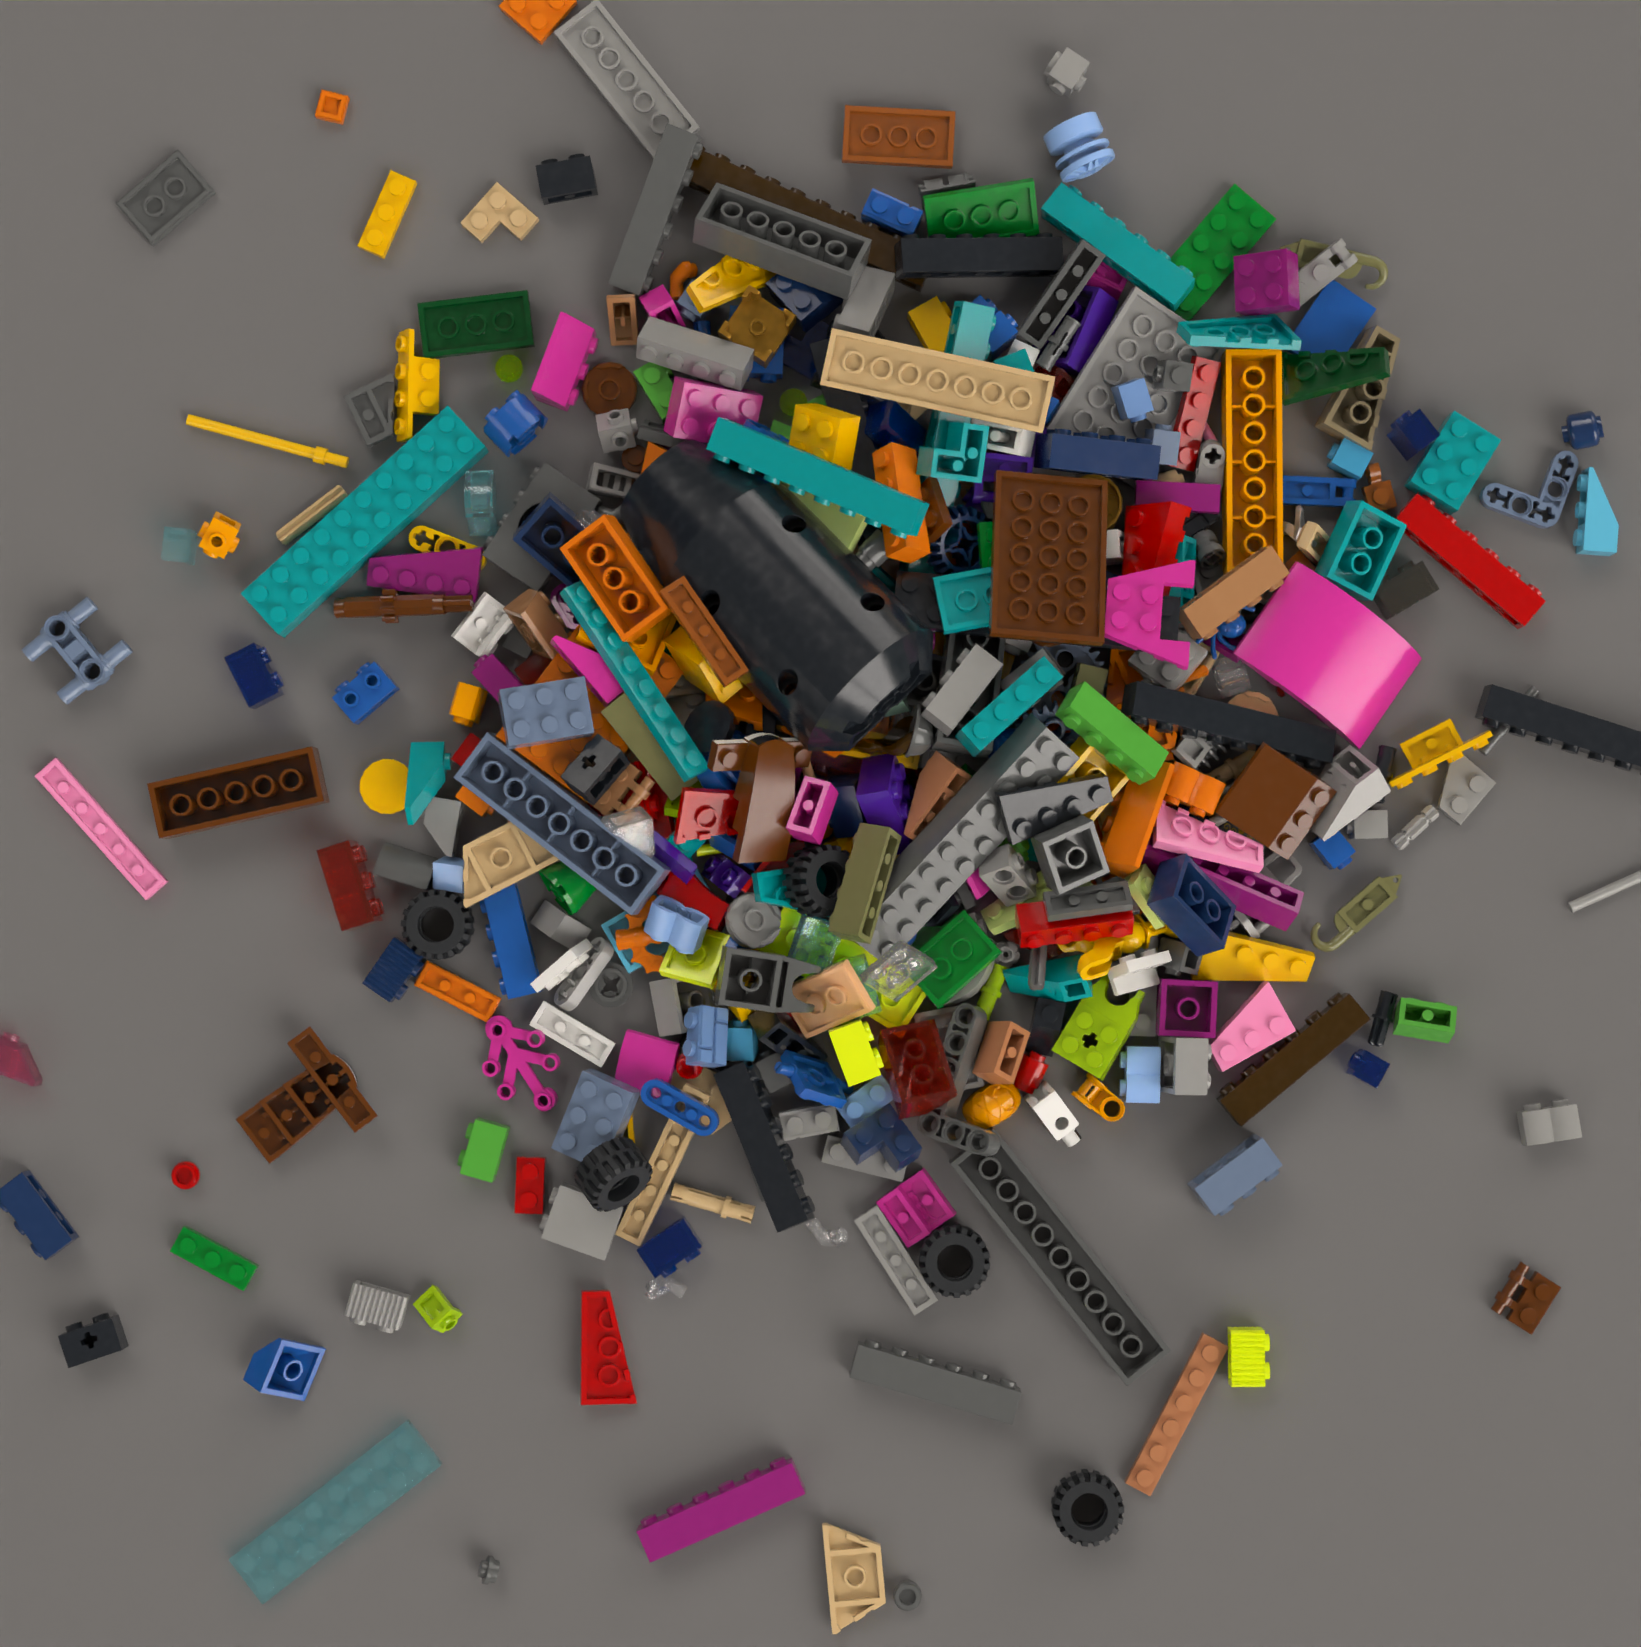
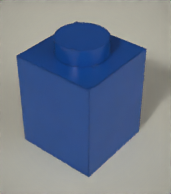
M1340 831L1325 842L1317 836L1308 843L1329 870L1336 867L1339 870L1343 869L1353 860L1350 856L1356 852Z

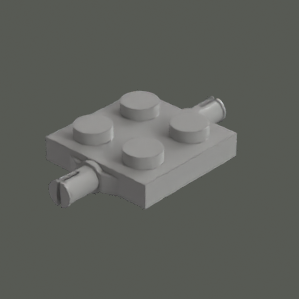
M1178 629V641L1190 642L1189 666L1187 670H1182L1173 663L1158 660L1153 655L1141 651H1135L1128 660V665L1140 673L1143 678L1141 682L1178 691L1207 656L1208 650L1196 643L1186 629L1184 631Z

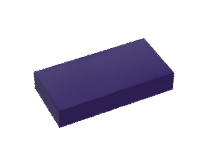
M653 831L648 836L644 849L672 869L671 872L687 884L693 878L697 865L657 831Z

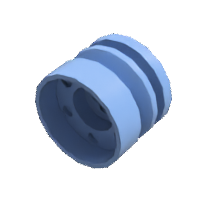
M1087 112L1070 118L1055 126L1043 136L1050 156L1064 154L1055 163L1056 169L1062 170L1060 172L1062 182L1067 183L1088 177L1101 170L1115 158L1113 149L1107 148L1110 143L1108 139L1094 140L1103 132V127L1096 112Z

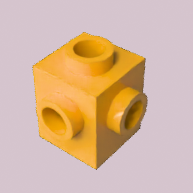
M216 511L210 523L204 521L197 535L202 538L199 547L203 548L202 551L212 558H218L219 556L224 559L227 552L234 553L240 541L236 535L241 524Z

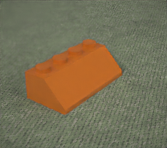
M1163 762L1155 778L1141 785L1129 779L1110 803L1114 807L1111 816L1107 815L1103 822L1101 831L1105 833L1102 841H1100L1110 870L1109 873L1124 879L1139 869L1175 767L1174 764Z

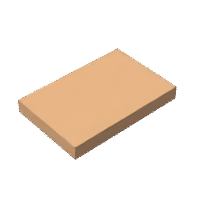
M848 958L820 970V973H814L793 982L792 992L797 1000L815 1005L814 1012H791L806 1039L869 1013L876 1007Z

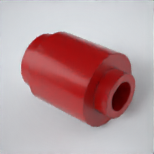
M1030 1051L1029 1055L1024 1053L1014 1086L1026 1093L1033 1094L1034 1090L1039 1088L1049 1064L1044 1062L1046 1057L1034 1051Z

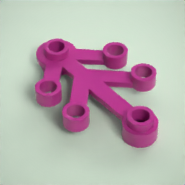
M496 1015L490 1018L486 1023L485 1031L487 1037L491 1040L488 1060L482 1065L483 1073L488 1077L498 1074L501 1070L499 1057L502 1045L508 1053L503 1084L497 1089L498 1097L502 1100H509L514 1097L516 1093L514 1084L518 1069L534 1094L533 1102L536 1108L541 1111H548L555 1107L558 1102L556 1091L550 1087H543L528 1062L542 1065L546 1071H554L560 1066L559 1056L555 1053L547 1055L518 1048L513 1040L527 1041L530 1047L537 1048L545 1042V1034L541 1030L530 1031L513 1027L511 1021L503 1015ZM496 1025L501 1026L502 1034L495 1032ZM533 1034H537L539 1036V1043H535L532 1040ZM548 1058H553V1059H554V1061H555V1066H554V1067H551V1066L548 1065V1063H547V1059H548ZM489 1063L495 1066V1072L488 1070ZM503 1087L510 1089L509 1096L503 1093ZM541 1096H545L547 1098V1105H543L540 1102Z

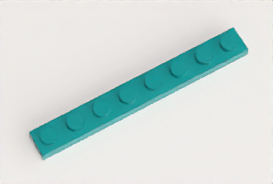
M579 581L564 588L560 595L684 783L704 773L708 769V763L628 642L622 641L583 582Z

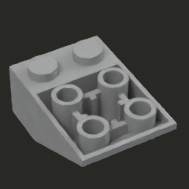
M1351 745L1334 756L1332 763L1326 764L1318 776L1337 792L1310 830L1325 842L1391 792L1380 769Z

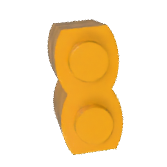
M458 681L449 710V715L453 716L452 721L471 728L473 723L479 724L488 691Z

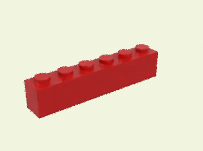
M1418 493L1411 497L1395 516V519L1407 525L1404 534L1515 628L1525 627L1546 602L1541 597V591L1534 585H1527L1519 579L1521 575L1510 566L1505 567L1498 561L1499 556L1494 551L1481 547L1477 543L1478 539L1475 535L1467 530L1463 532L1455 525L1457 521L1446 512L1442 514L1434 507L1436 504L1431 498L1424 494L1421 496Z

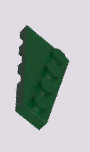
M1385 347L1350 349L1348 352H1337L1336 350H1325V353L1299 351L1298 354H1287L1282 352V404L1286 406L1390 377L1388 351Z

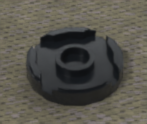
M716 700L705 701L689 714L684 728L702 756H709L712 740L732 739L735 733V725L733 724L735 716L733 711L724 703Z

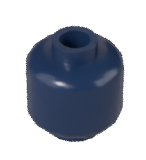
M1592 411L1571 414L1566 418V425L1561 426L1564 443L1570 442L1574 450L1597 446L1600 438L1604 437L1601 417L1596 416Z

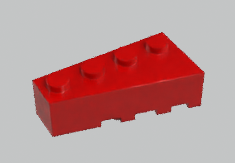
M1173 501L1126 506L1122 575L1176 564L1178 562V559H1175L1178 544L1183 542L1186 532L1182 530L1186 517L1189 518L1192 508ZM1164 586V596H1169L1171 586Z

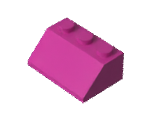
M560 312L531 388L537 401L567 412L570 405H575L579 395V390L576 389L580 379L584 380L589 369V364H586L589 353H595L599 342L594 328L564 312Z

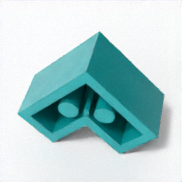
M949 421L945 449L920 446L916 475L982 483L989 426Z

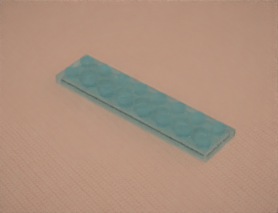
M408 1419L234 1554L229 1561L263 1605L443 1463Z

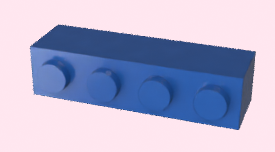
M515 883L479 902L482 913H487L490 924L485 925L489 941L494 940L496 951L492 952L493 961L496 968H501L503 978L499 979V985L502 995L507 994L508 1000L537 993L530 984L540 976L518 884Z

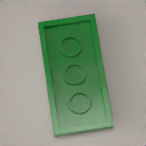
M1033 178L923 196L928 238L934 234H945L946 238H956L960 234H972L973 238H983V235L997 233L1000 237H1009L1015 233H1025L1026 237L1040 234Z

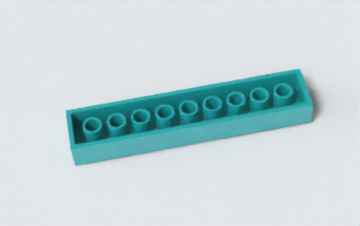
M447 405L241 592L242 596L278 635L285 638L369 561L370 557L375 556L479 462L489 452L488 449Z

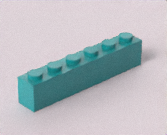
M1061 182L1041 207V217L1076 243L1080 239L1088 242L1106 255L1102 262L1159 303L1175 312L1194 288L1195 278H1193V273L1185 266L1180 265L1178 267L1171 262L1170 256L1163 250L1158 249L1156 251L1150 247L1147 239L1139 233L1132 234L1126 229L1127 226L1116 217L1112 219L1104 213V209L1094 201L1090 203L1082 197V193L1072 185L1067 187Z

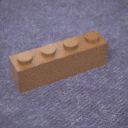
M1271 545L1262 547L1181 606L1179 620L1193 640L1200 638L1207 640L1218 632L1216 627L1223 622L1229 624L1241 615L1239 611L1246 605L1250 608L1262 600L1260 595L1265 591L1269 590L1272 592L1283 585L1284 581L1282 579L1290 573Z

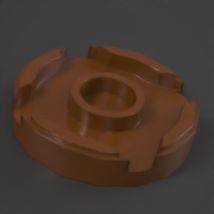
M600 363L593 367L583 380L582 393L584 401L589 409L597 415L612 410L626 408L630 410L636 402L638 392L636 380L632 373L619 363Z

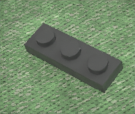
M1128 881L1076 887L1060 895L1054 891L1043 892V902L1048 922L1133 910V901Z

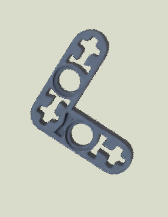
M1566 450L1556 454L1550 461L1538 497L1499 483H1491L1481 490L1479 495L1480 503L1489 510L1537 528H1549L1556 524L1560 517L1578 468V458L1574 453ZM1567 458V464L1571 466L1563 471L1561 477L1552 476V474L1557 475L1560 473L1562 465L1558 461ZM1555 482L1561 486L1562 493L1559 497H1552L1548 493V485ZM1496 490V496L1503 499L1509 494L1510 497L1506 501L1505 508L1502 507L1505 503L1504 501L1495 500L1491 503L1490 496L1487 493ZM1520 498L1525 501L1526 510L1524 513L1520 514L1513 510L1512 502L1514 499ZM1532 509L1538 512L1547 509L1551 519L1543 522V517L1539 514L1534 513L1531 515V518L1528 515Z

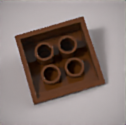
M1263 742L1219 803L1215 812L1270 850L1288 860L1337 791L1321 778Z

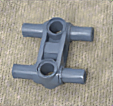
M89 597L83 599L70 611L65 610L58 615L49 617L39 631L40 635L22 648L26 657L34 662L48 649L53 647L75 672V678L56 692L67 705L84 691L93 690L97 686L107 683L115 671L114 667L133 653L124 640H120L105 654L99 653L80 630L79 624L98 610V607ZM60 622H63L65 624V632L60 636H56L55 627ZM98 665L100 675L96 679H91L90 669Z

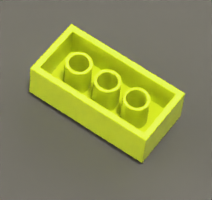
M857 1017L828 1030L848 1087L881 1075L879 1069L884 1067L877 1047L871 1049L869 1041L874 1040L867 1021L861 1022L860 1017Z

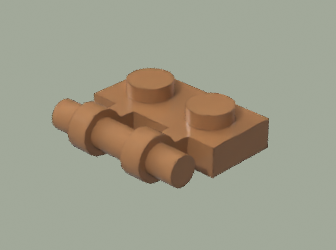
M630 763L593 807L608 818L616 809L619 813L612 822L622 828L627 820L633 818L635 815L634 810L640 802L649 797L651 794L649 790L655 782L646 776L640 784L636 781L643 772ZM632 789L634 793L624 805L621 801Z

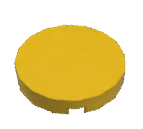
M381 759L373 762L365 769L360 779V793L363 801L370 809L381 814H395L405 809L408 767L394 759Z

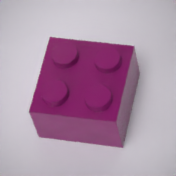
M1285 248L1233 256L1235 311L1243 316H1255L1300 310L1298 255Z
M1159 978L1160 984L1157 985L1156 1034L1163 1036L1215 1038L1218 982Z

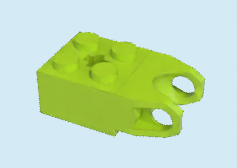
M1108 974L1102 976L1098 982L1092 985L1093 997L1081 999L1052 1048L1053 1052L1102 1081L1137 1023L1140 1005L1146 995L1145 992L1139 990L1126 1004L1119 1006L1111 1004L1107 998L1110 981ZM1093 1034L1097 1035L1095 1040L1098 1041V1044L1086 1048V1037H1091Z

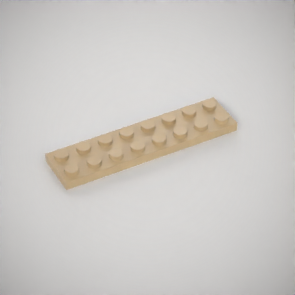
M832 328L820 385L1043 434L1055 376Z

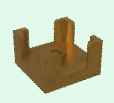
M748 285L741 296L742 302L730 320H725L718 334L720 339L754 349L753 361L766 368L796 324V315L786 308L783 311L763 299L760 291Z

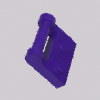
M986 452L982 483L973 482L971 503L981 504V501L993 503L994 491L983 490L984 482L994 483V473L996 470L1032 473L1034 458Z

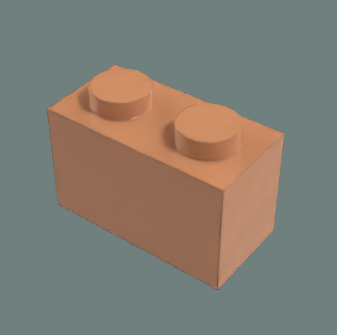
M1012 1021L989 1022L972 1073L990 1084H1014L1030 1032Z

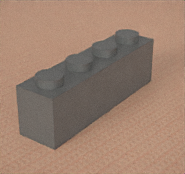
M1080 239L1018 328L1017 334L1041 350L1106 255L1085 240Z

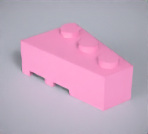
M1263 981L1255 992L1244 1001L1235 1014L1216 1032L1215 1038H1211L1208 1041L1212 1049L1211 1059L1219 1071L1224 1072L1296 1031L1268 981Z

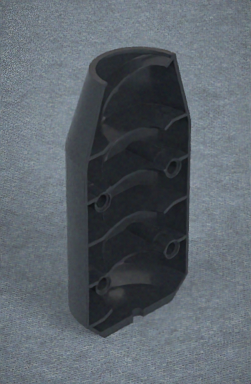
M691 439L675 445L644 470L623 500L620 517L635 547L663 588L682 576L687 579L749 669L748 673L740 677L739 680L808 751H850L884 719V716L892 707L902 702L932 673L933 632L783 483L780 482L779 485L763 479L765 474L759 471L754 474L738 468L740 463L730 460L728 464L713 458L715 453L706 449L708 445L706 443ZM796 689L792 694L788 695L790 691Z

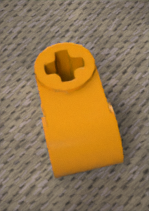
M1088 1072L1086 1074L1087 1079L1071 1095L1105 1120L1118 1121L1125 1113L1124 1103L1109 1091L1108 1087ZM1094 1086L1092 1090L1088 1093V1095L1085 1096L1086 1093L1090 1090V1088ZM1108 1101H1116L1119 1106V1111L1115 1116H1107L1104 1112V1106Z

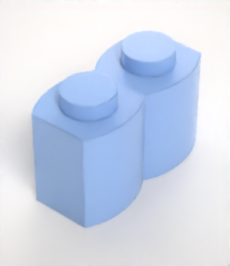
M660 895L651 904L643 931L655 941L668 942L679 953L694 954L702 945L710 918L698 910L685 907L673 898Z
M1125 1045V1050L1120 1051L1119 1067L1124 1068V1079H1119V1096H1124V1102L1160 1103L1161 1047Z

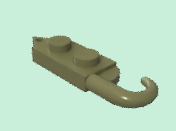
M1300 238L1297 242L1280 246V249L1289 247L1290 251L1298 255V267L1302 268L1330 245ZM1347 249L1350 254H1355L1358 261L1337 277L1351 279L1359 273L1362 265L1370 266L1379 271V278L1372 284H1366L1365 288L1374 290L1381 287L1388 277V269L1385 262L1376 256ZM1336 254L1329 258L1334 266L1341 262Z
M1402 875L1383 878L1377 876L1342 906L1334 915V924L1339 933L1330 941L1323 942L1318 938L1317 932L1321 924L1317 922L1312 927L1310 933L1313 945L1318 950L1324 952L1338 949L1398 897L1396 893Z

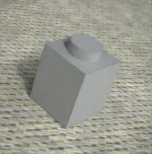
M1367 810L1360 814L1358 818L1345 826V833L1349 834V840L1388 838L1387 810Z

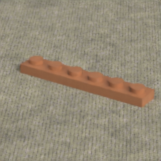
M1202 1332L1125 1479L1126 1484L1151 1496L1228 1349L1226 1344Z

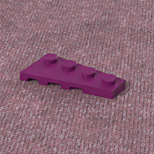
M484 547L372 556L369 558L366 585L417 594L472 595L475 603L478 599Z

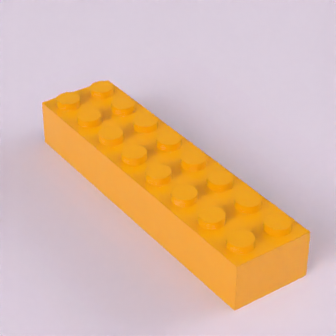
M1226 349L1221 356L1222 447L1226 456L1222 487V547L1226 552L1225 560L1222 562L1223 575L1260 548L1270 545L1283 562L1282 350Z

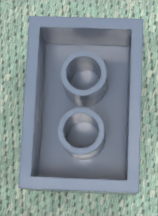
M585 676L499 689L498 700L507 750L591 737L594 734Z
M593 1068L583 1070L551 1148L582 1162L583 1158L595 1147L613 1138L618 1137L619 1139L623 1137L641 1090Z
M1252 1134L1187 1184L1208 1212L1214 1216L1218 1213L1220 1216H1223L1233 1209V1202L1238 1198L1242 1197L1245 1199L1257 1190L1255 1186L1261 1181L1265 1180L1268 1182L1280 1173L1278 1169L1283 1165L1265 1140L1256 1134Z

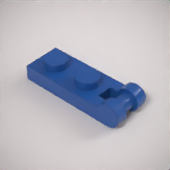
M1283 475V505L1301 504L1302 506L1344 508L1346 501H1356L1353 498V490L1356 489L1357 480ZM1336 488L1342 489V498L1335 497Z

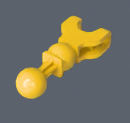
M1135 914L1133 934L1121 938H1099L1095 941H1074L1065 945H1057L1065 953L1075 951L1085 953L1078 961L1077 972L1082 979L1092 980L1107 975L1113 961L1121 958L1122 953H1134L1141 949V947L1148 949L1150 937L1164 933L1171 938L1179 937L1167 925L1155 930L1150 921L1145 922L1139 914Z

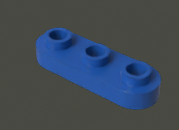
M655 1078L647 1081L642 1086L641 1099L648 1107L697 1135L707 1136L718 1128L719 1116L713 1108L666 1081ZM653 1088L660 1089V1097H655L653 1095ZM680 1101L685 1104L686 1108L684 1111L677 1109V1102ZM702 1116L709 1117V1125H704L701 1122Z

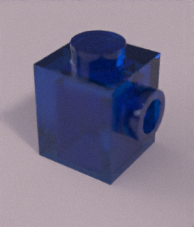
M1359 1049L1349 1059L1347 1064L1349 1068L1346 1073L1377 1089L1390 1063L1366 1050Z

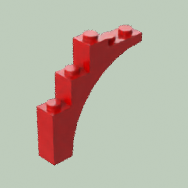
M656 783L653 785L654 794L658 795L660 801V811H657L658 819L630 825L648 834L657 831L667 839L675 831L674 817L664 815V806L668 796L659 784ZM670 871L668 879H664L660 884L657 894L668 896L679 901L685 907L702 912L710 918L708 926L722 932L726 924L725 917L730 904L712 893L699 880L696 874L685 884Z

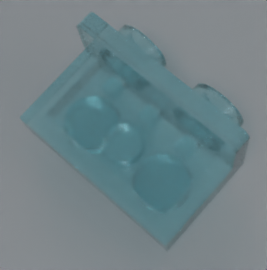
M802 914L787 957L820 966L821 970L832 966V960L841 939L828 931L829 920Z

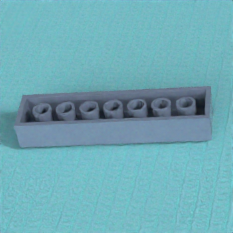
M487 732L453 778L627 913L638 915L672 869L512 749L507 750L506 744L495 737L497 734Z

